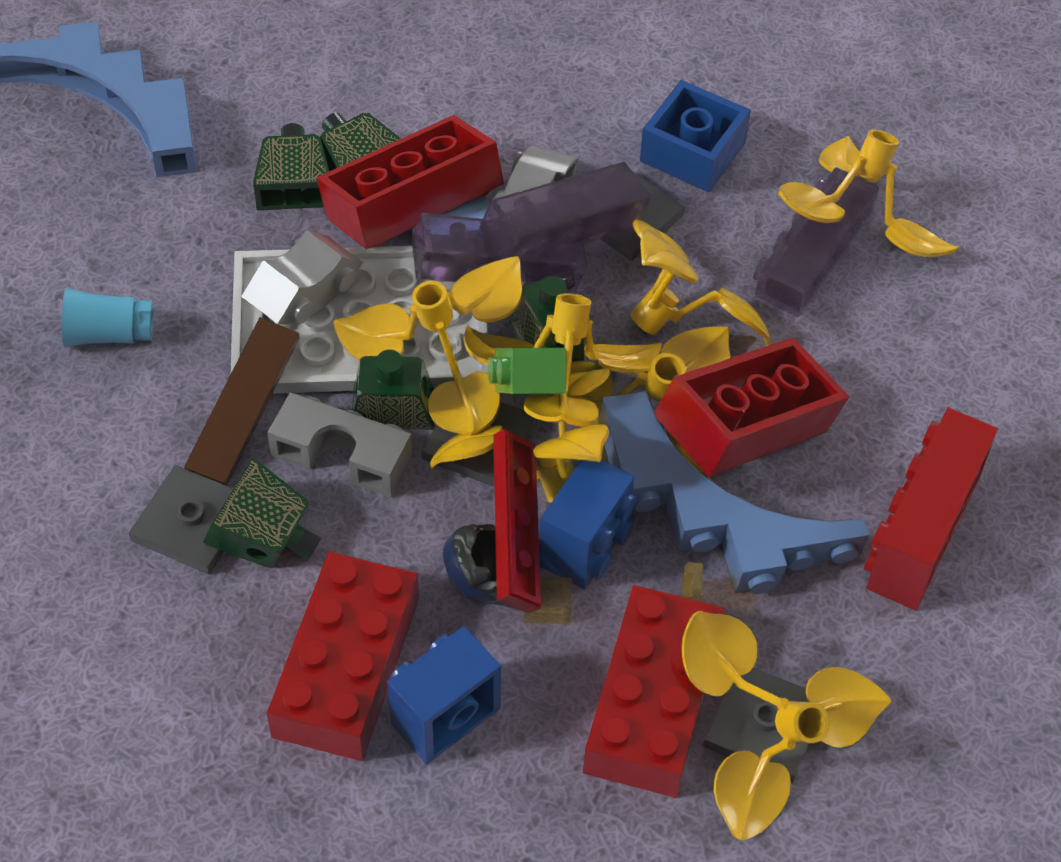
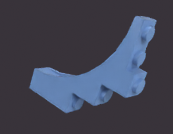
M98 21L59 26L60 37L0 44V83L29 82L50 84L78 91L101 101L122 115L140 134L151 153L157 177L197 172L184 79L176 78L146 82L140 49L104 53Z
M646 391L602 398L598 422L599 424L607 425L609 429V436L604 444L609 464L635 476L633 495L637 497L634 509L639 512H647L658 508L660 505H665L678 552L686 550L707 552L718 545H722L735 593L750 591L753 594H761L771 591L776 586H779L788 567L790 570L797 571L809 568L814 563L828 560L838 564L854 560L861 554L869 538V532L864 519L820 521L794 518L759 508L726 492L693 467L674 447L658 423Z

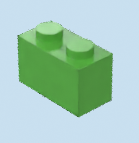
M495 348V357H490L488 362L490 384H495V392L566 393V348Z

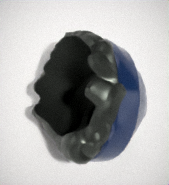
M469 524L468 526L460 527L446 540L443 547V561L450 584L456 591L469 599L485 604L499 602L497 600L495 525Z

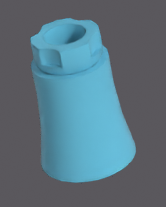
M66 288L62 306L63 346L70 347L98 343L134 344L135 340L152 341L153 303L148 300L136 301V297L95 294Z

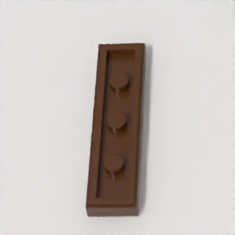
M259 317L184 466L185 469L228 486L300 339L299 332Z

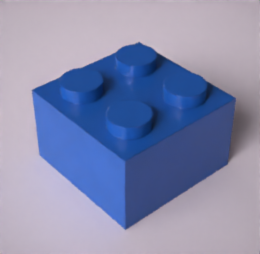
M680 80L643 128L640 162L706 192H710L746 143L751 110L684 80Z
M581 460L540 518V567L584 590L593 577L601 579L610 565L612 559L611 550L616 543L623 545L627 541L634 526V521L630 520V515L637 501V497L633 495L635 476L603 460L600 462Z
M465 626L452 635L444 634L432 643L427 653L414 662L407 661L400 665L392 673L390 680L387 681L391 725L426 765L501 709V665Z

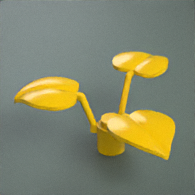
M869 130L861 151L856 148L850 137L847 136L832 143L821 152L818 159L819 163L828 171L845 177L835 193L826 196L821 190L800 182L785 183L778 190V196L798 214L813 221L834 223L840 221L845 215V210L837 205L836 202L839 201L853 179L875 183L881 180L883 174H886L884 222L888 228L885 231V236L902 250L922 257L949 255L955 253L959 246H954L912 221L903 218L895 220L893 217L894 175L898 166L891 162L898 148L899 140L885 131Z
M637 218L632 222L634 230L641 238L642 265L662 268L654 286L630 313L632 320L642 330L655 336L669 319L677 323L682 316L710 301L720 303L724 309L738 320L763 337L766 346L772 344L768 329L758 312L744 299L724 287H721L719 291L713 290L678 310L676 305L679 303V299L667 287L675 275L695 284L699 280L696 271L689 264L684 250L671 237Z
M519 257L501 259L472 270L456 281L451 292H447L445 286L438 281H426L419 284L412 293L413 305L409 307L410 317L398 305L380 304L365 308L345 318L334 319L333 324L337 336L346 351L360 361L361 357L378 356L384 350H395L402 355L404 351L403 340L413 339L418 319L424 328L438 332L454 381L444 382L432 391L428 400L430 416L437 426L446 431L464 435L478 434L487 429L497 417L501 402L500 393L495 392V384H490L488 374L485 372H474L462 378L446 328L453 319L452 308L461 316L471 312L476 320L485 323L502 320L514 313L522 299Z
M572 293L557 295L554 315H547L546 325L535 345L519 339L485 334L471 328L469 325L466 326L464 335L467 352L478 362L488 365L489 358L495 357V348H543L552 331L555 334V341L565 345L566 393H559V396L551 394L527 396L524 401V410L528 415L542 421L554 423L564 421L566 424L579 427L595 424L598 420L599 410L590 400L567 397L573 346L579 345L581 338H584L586 344L583 352L584 355L590 360L598 361L602 368H607L614 372L639 374L640 372L647 373L653 359L661 352L662 343L648 345L594 344L592 337L593 321L589 319L591 300L585 296Z
M721 326L703 327L680 333L664 344L660 354L653 359L648 373L640 372L634 381L615 395H610L613 390V381L609 375L605 382L591 392L581 396H570V398L590 400L597 406L600 413L603 397L630 394L641 385H645L647 393L653 399L661 401L675 376L730 358L728 327ZM589 361L571 362L570 374L590 372L604 368ZM665 428V433L674 445V447L693 465V467L698 472H700L702 475H704L710 480V477L707 476V474L696 464L692 457L685 451V449Z
M606 368L570 374L567 397L581 396L596 389L608 378L610 370ZM553 393L551 395L559 396V393ZM562 421L558 423L559 437L547 440L534 448V455L539 461L537 480H541L548 502L551 503L574 471L572 459L601 461L603 446L609 436L607 425H588L567 431V424ZM493 425L478 434H458L435 453L430 462L431 469L433 470L441 462L476 457L494 448L493 434L503 430V427Z
M697 611L691 616L686 626L682 641L683 665L687 676L697 689L710 696H722L735 683L740 689L778 708L775 725L783 740L765 749L760 758L755 753L746 750L732 753L724 759L715 774L714 795L717 806L732 835L736 839L744 841L766 829L780 814L788 800L791 787L790 774L784 765L769 762L774 755L786 749L793 750L797 742L817 743L821 741L830 747L836 748L853 745L867 733L878 715L891 703V699L878 685L865 676L845 668L828 667L816 672L806 684L808 702L788 701L787 698L778 697L748 683L741 677L752 670L757 659V642L754 634L745 623L730 615Z

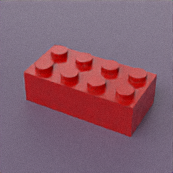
M455 115L316 177L327 219L366 250L371 247L381 246L388 239L405 231H410L413 227L442 213L451 212L457 206L474 198L483 197L491 190L504 184L496 141Z
M793 337L675 376L656 408L654 415L707 476L711 477L826 433L849 396Z
M947 407L940 423L931 421L922 441L923 448L920 454L915 453L905 476L907 480L903 488L898 487L888 510L890 514L886 522L881 521L872 540L871 546L873 548L864 566V570L871 573L866 586L867 590L917 611L981 477L999 428Z
M328 551L267 710L271 738L363 762L388 691L387 681L390 680L395 670L419 601L418 573Z
M637 585L632 586L585 747L583 774L677 798L704 695L703 692L694 686L686 674L682 659L683 636L686 626L694 613L703 611L712 614H723L724 607Z

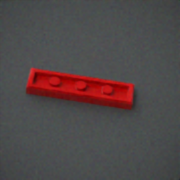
M503 429L493 434L497 600L524 612L531 613L541 609L536 457L533 452L536 444L507 429Z

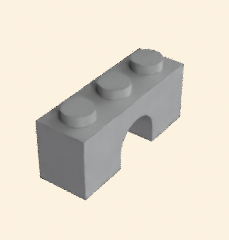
M291 392L267 432L271 456L308 469L312 468L318 456L326 450L341 448L352 453L349 459L351 484L388 497H392L412 458L411 433L404 431L401 427L394 424H382L365 418L353 410L344 411L324 404L315 397H303Z

